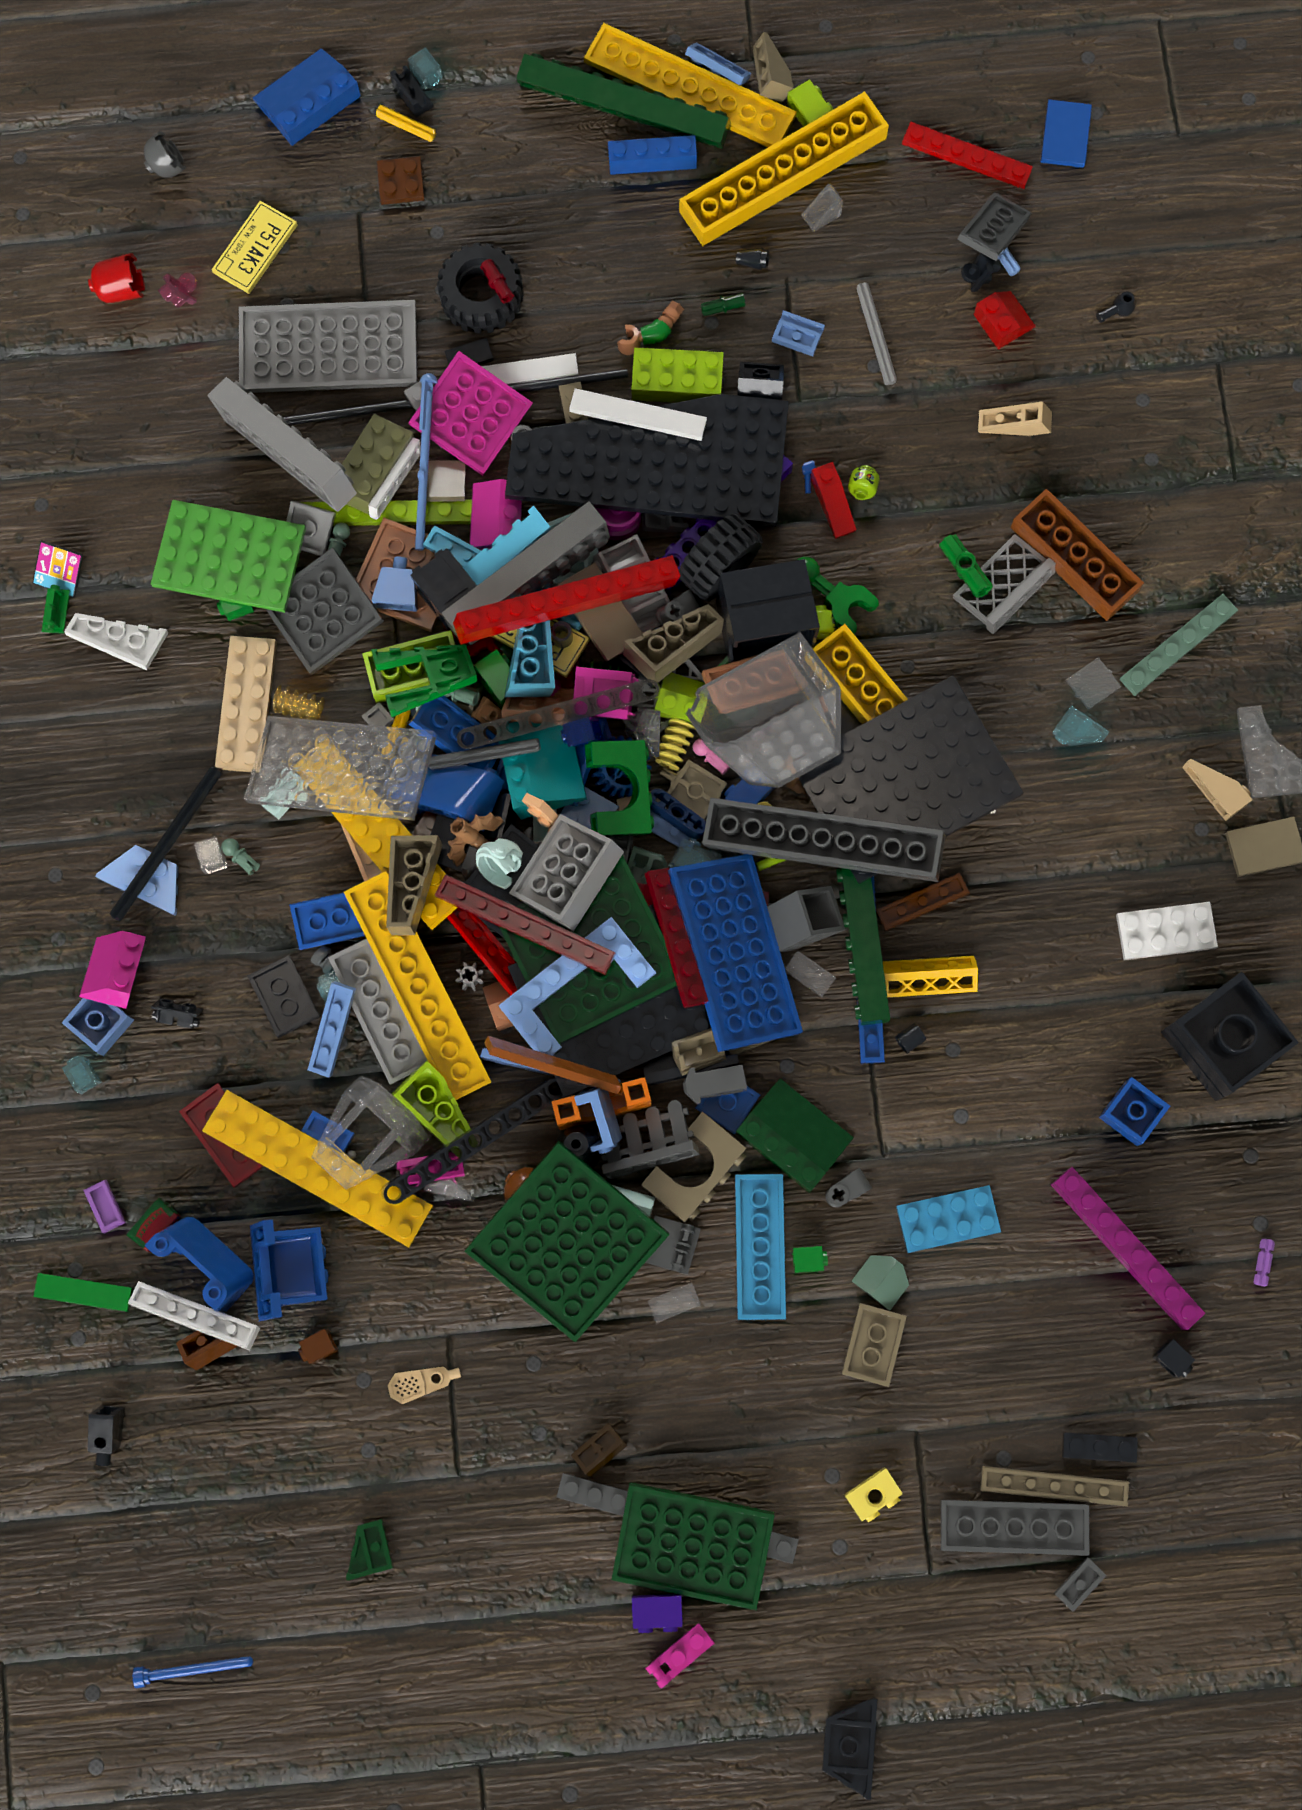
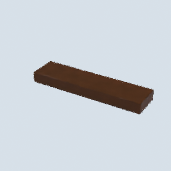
M959 872L876 909V914L886 932L967 896L970 892Z

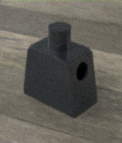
M101 1405L89 1414L88 1452L96 1453V1465L98 1466L111 1465V1454L121 1446L125 1407Z

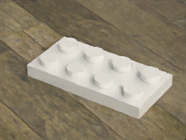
M1210 902L1116 914L1123 960L1218 948Z

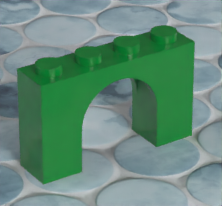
M645 740L599 741L586 744V768L612 767L619 769L625 773L632 785V797L625 809L622 811H605L590 814L591 830L605 837L639 836L652 833L654 827V819L650 814L652 795L648 788L650 771L647 769L646 762L649 757L648 747L645 746Z

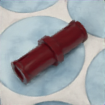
M492 259L485 260L480 268L488 278L489 286L496 291L502 303L510 302L514 294L506 284L504 274L498 271Z

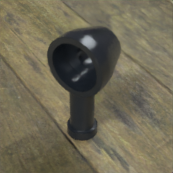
M1128 291L1119 294L1115 298L1113 306L1096 313L1097 320L1102 323L1115 314L1120 316L1131 315L1136 307L1134 295Z

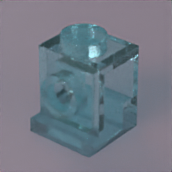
M334 970L317 978L319 981L317 989L325 1003L331 983L334 981L340 983Z

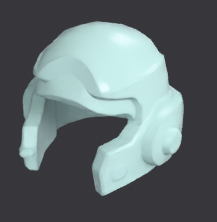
M498 838L495 842H486L479 847L476 853V864L480 873L489 882L506 889L512 884V878L506 874L518 871L521 866L523 852L513 841Z

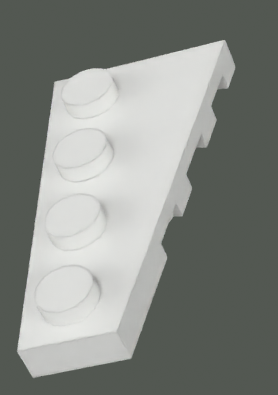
M79 613L74 614L64 631L66 636L145 670L149 668L168 635L167 629H151L145 625H129L123 621H107L101 617Z

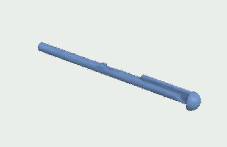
M431 373L424 374L420 379L422 388L419 430H422L415 538V550L419 551L424 550L433 385L438 383L436 376Z

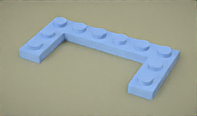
M612 917L585 937V939L616 953L614 960L637 988L656 974ZM561 956L498 1005L533 1050L553 1056L562 1048L533 1010L585 970L586 966Z

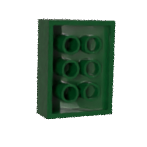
M782 1079L775 1083L736 1130V1134L808 1193L813 1190L854 1138Z

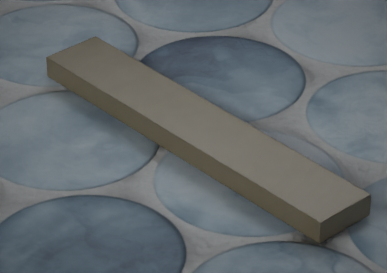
M982 1466L980 1491L1128 1507L1129 1481Z

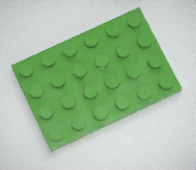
M172 500L151 585L156 588L285 613L306 527L301 524Z

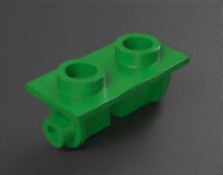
M51 585V588H48L41 632L64 634L70 590L60 589L58 585Z

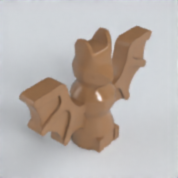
M492 812L486 816H478L476 814L471 823L458 816L450 824V830L456 835V838L448 841L451 850L447 855L450 859H453L456 867L465 860V844H470L473 848L479 849L482 844L489 842L478 832L484 829L496 830L503 823V819L500 816L495 817Z

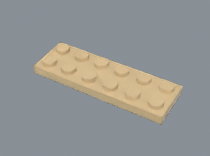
M230 636L215 767L219 770L262 773L277 645L276 639Z

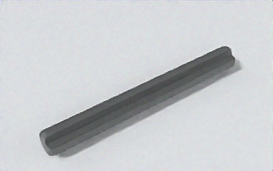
M538 738L431 756L428 758V765L431 770L532 753L539 751L541 744Z

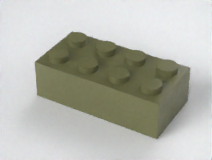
M373 414L342 463L346 469L344 473L353 480L354 484L352 486L357 493L347 505L369 515V503L414 437L412 431Z

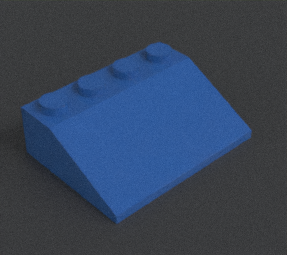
M321 48L254 96L253 100L293 146L361 97L357 81L344 66Z

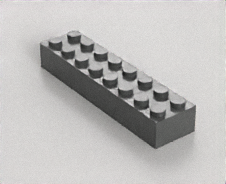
M587 502L444 610L442 615L448 627L458 638L453 625L457 613L549 588L553 584V580L560 575L564 576L569 573L574 564L578 561L583 562L589 557L590 552L596 548L603 547L608 542L610 535L606 521L594 506ZM475 640V641H472V642H468V643H464V644H462V645H466V646H468V645H473V644H475L478 640Z

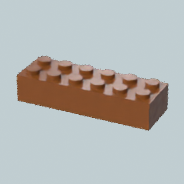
M1047 489L1013 520L1011 529L1044 558L1052 559L1056 563L1055 572L1106 621L1131 600L1144 584L1138 576Z

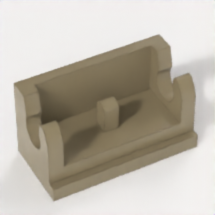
M711 1028L671 1042L673 1058L682 1076L688 1074L690 1068L695 1067V1071L726 1060L725 1051L718 1052Z

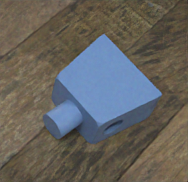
M394 557L393 568H381L372 596V603L375 608L418 611L417 586L410 576L413 573L412 569H406V558Z

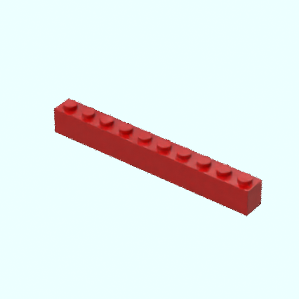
M672 555L459 612L456 614L453 625L460 644L674 587L680 578V573Z

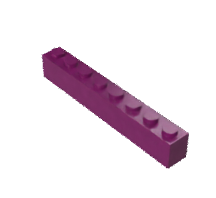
M1073 1167L1067 1169L1050 1184L1181 1330H1188L1206 1314Z

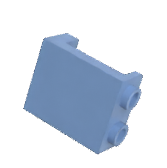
M595 1087L583 1090L574 1096L576 1105L579 1106L591 1102L602 1138L590 1147L591 1152L598 1150L599 1154L612 1151L622 1139V1135L609 1093Z

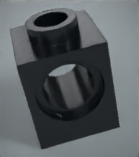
M1168 1339L1153 1356L1174 1378H1179L1180 1376L1184 1378L1193 1369L1191 1364L1195 1361L1174 1339Z

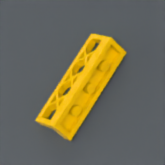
M975 956L883 961L887 998L977 992L978 966ZM972 976V984L961 985L958 982L962 977ZM939 978L949 980L945 986H937L935 984ZM922 979L926 982L921 988H915L911 985L915 980ZM889 981H899L903 984L898 989L889 990Z

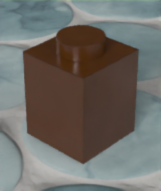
M323 1329L300 1341L301 1348L298 1349L303 1361H308L309 1364H314L339 1351L329 1329Z

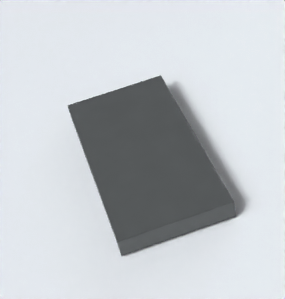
M994 192L962 230L957 240L997 261L1030 219L1032 213Z

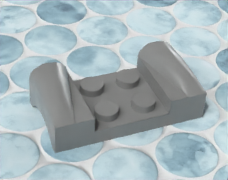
M636 534L613 547L597 553L593 556L591 564L595 562L604 574L649 562L650 559ZM662 589L622 600L621 602L642 633L661 626L656 619V611L661 606L669 603L670 600L665 590Z

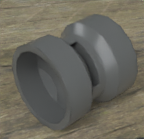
M326 944L322 945L314 953L311 962L315 966H320L323 973L329 977L335 973L328 959L334 953Z

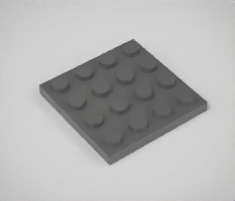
M334 548L329 549L294 576L285 613L266 609L305 668L312 675L384 622V619Z

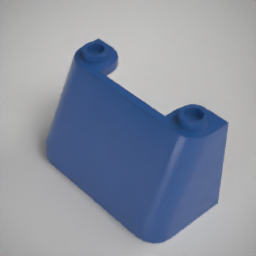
M431 754L430 756H425L397 786L392 795L394 801L411 813L421 815V813L427 811L455 820L459 816L466 822L471 823L476 814L478 816H486L492 812L504 780L497 776L498 772L489 767H485L483 770L467 765H457L431 770L428 765V758L437 756L436 754Z
M185 1217L155 1234L144 1245L149 1251L159 1257L168 1256L172 1252L184 1255L211 1280L205 1285L202 1295L205 1302L215 1311L227 1312L252 1284L254 1279L252 1269L199 1220L193 1217Z

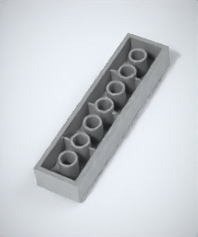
M225 377L207 395L224 421L335 511L339 512L357 494L352 486L354 484L353 480L344 473L346 471L344 466L338 461H331V457L325 450L321 449L319 451L316 449L315 443L308 437L304 439L296 427L292 426L290 428L287 426L288 423L279 414L275 416L267 404L261 405L258 398L252 392L247 394L245 388L238 381L233 383Z

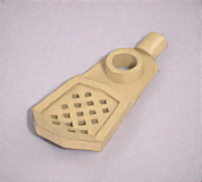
M445 1367L395 1373L387 1386L390 1397L401 1404H405L448 1386L450 1380L460 1378L461 1374L459 1368L447 1370ZM434 1374L440 1375L441 1380L439 1383L432 1381Z

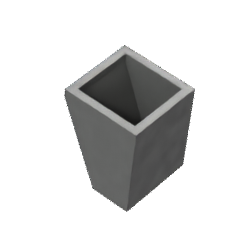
M832 886L799 890L767 907L780 952L796 950L845 930Z

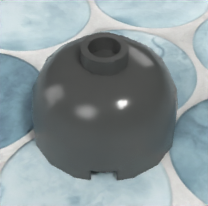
M159 131L144 146V157L146 160L144 165L150 173L155 172L158 176L172 178L186 169V166L181 165L184 162V158L172 140L167 142L163 138L166 134Z

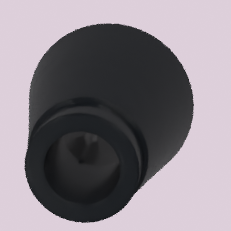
M764 248L738 250L736 253V264L758 270L768 268L769 250H764Z

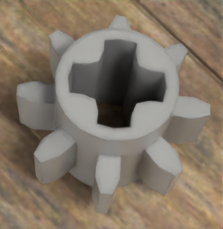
M464 962L462 970L456 969L460 978H457L455 981L456 983H464L462 986L464 991L467 987H472L476 991L475 986L478 983L483 984L479 976L483 975L484 972L483 970L476 971L477 963L468 966ZM471 972L474 975L472 976V981H468L466 973Z

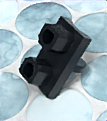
M980 253L973 263L963 266L961 275L964 281L971 283V291L977 292L983 284L990 283L992 273L998 272L1001 269L999 259L995 261Z

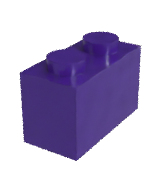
M633 1595V1629H638V1633H651L653 1628H663V1632L678 1631V1627H683L681 1595Z

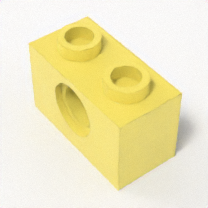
M882 1468L848 1491L844 1496L861 1521L866 1519L870 1522L880 1515L878 1510L884 1506L890 1508L900 1501L899 1496L903 1493L888 1470ZM877 1489L880 1491L881 1499L879 1502L871 1503L869 1501L868 1494L871 1490Z

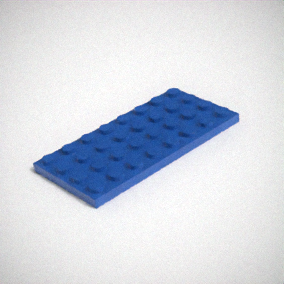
M746 854L673 867L667 870L707 994L708 1002L705 1004L718 1052L802 1033L803 1030L753 856Z

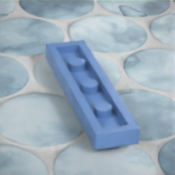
M336 981L331 983L308 1071L328 1078L332 1076L356 988Z

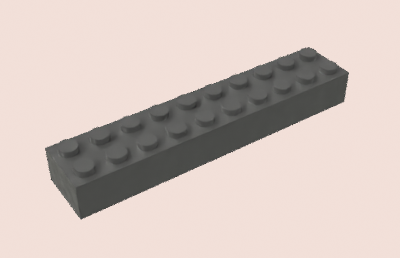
M710 798L702 844L708 849L938 882L946 835L943 830Z

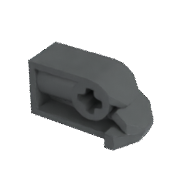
M743 1065L695 1073V1067L689 1069L683 1082L685 1094L696 1104L701 1103L700 1098H711L747 1091Z

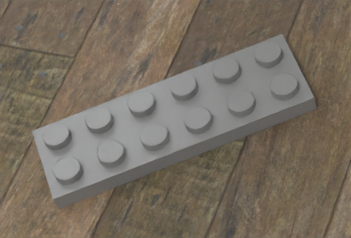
M365 939L328 957L340 983L356 988L352 1008L389 1084L411 1075L425 1061H428L368 940Z

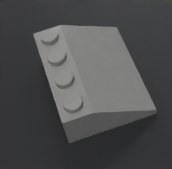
M560 814L509 894L554 922L574 931L624 851L613 840Z

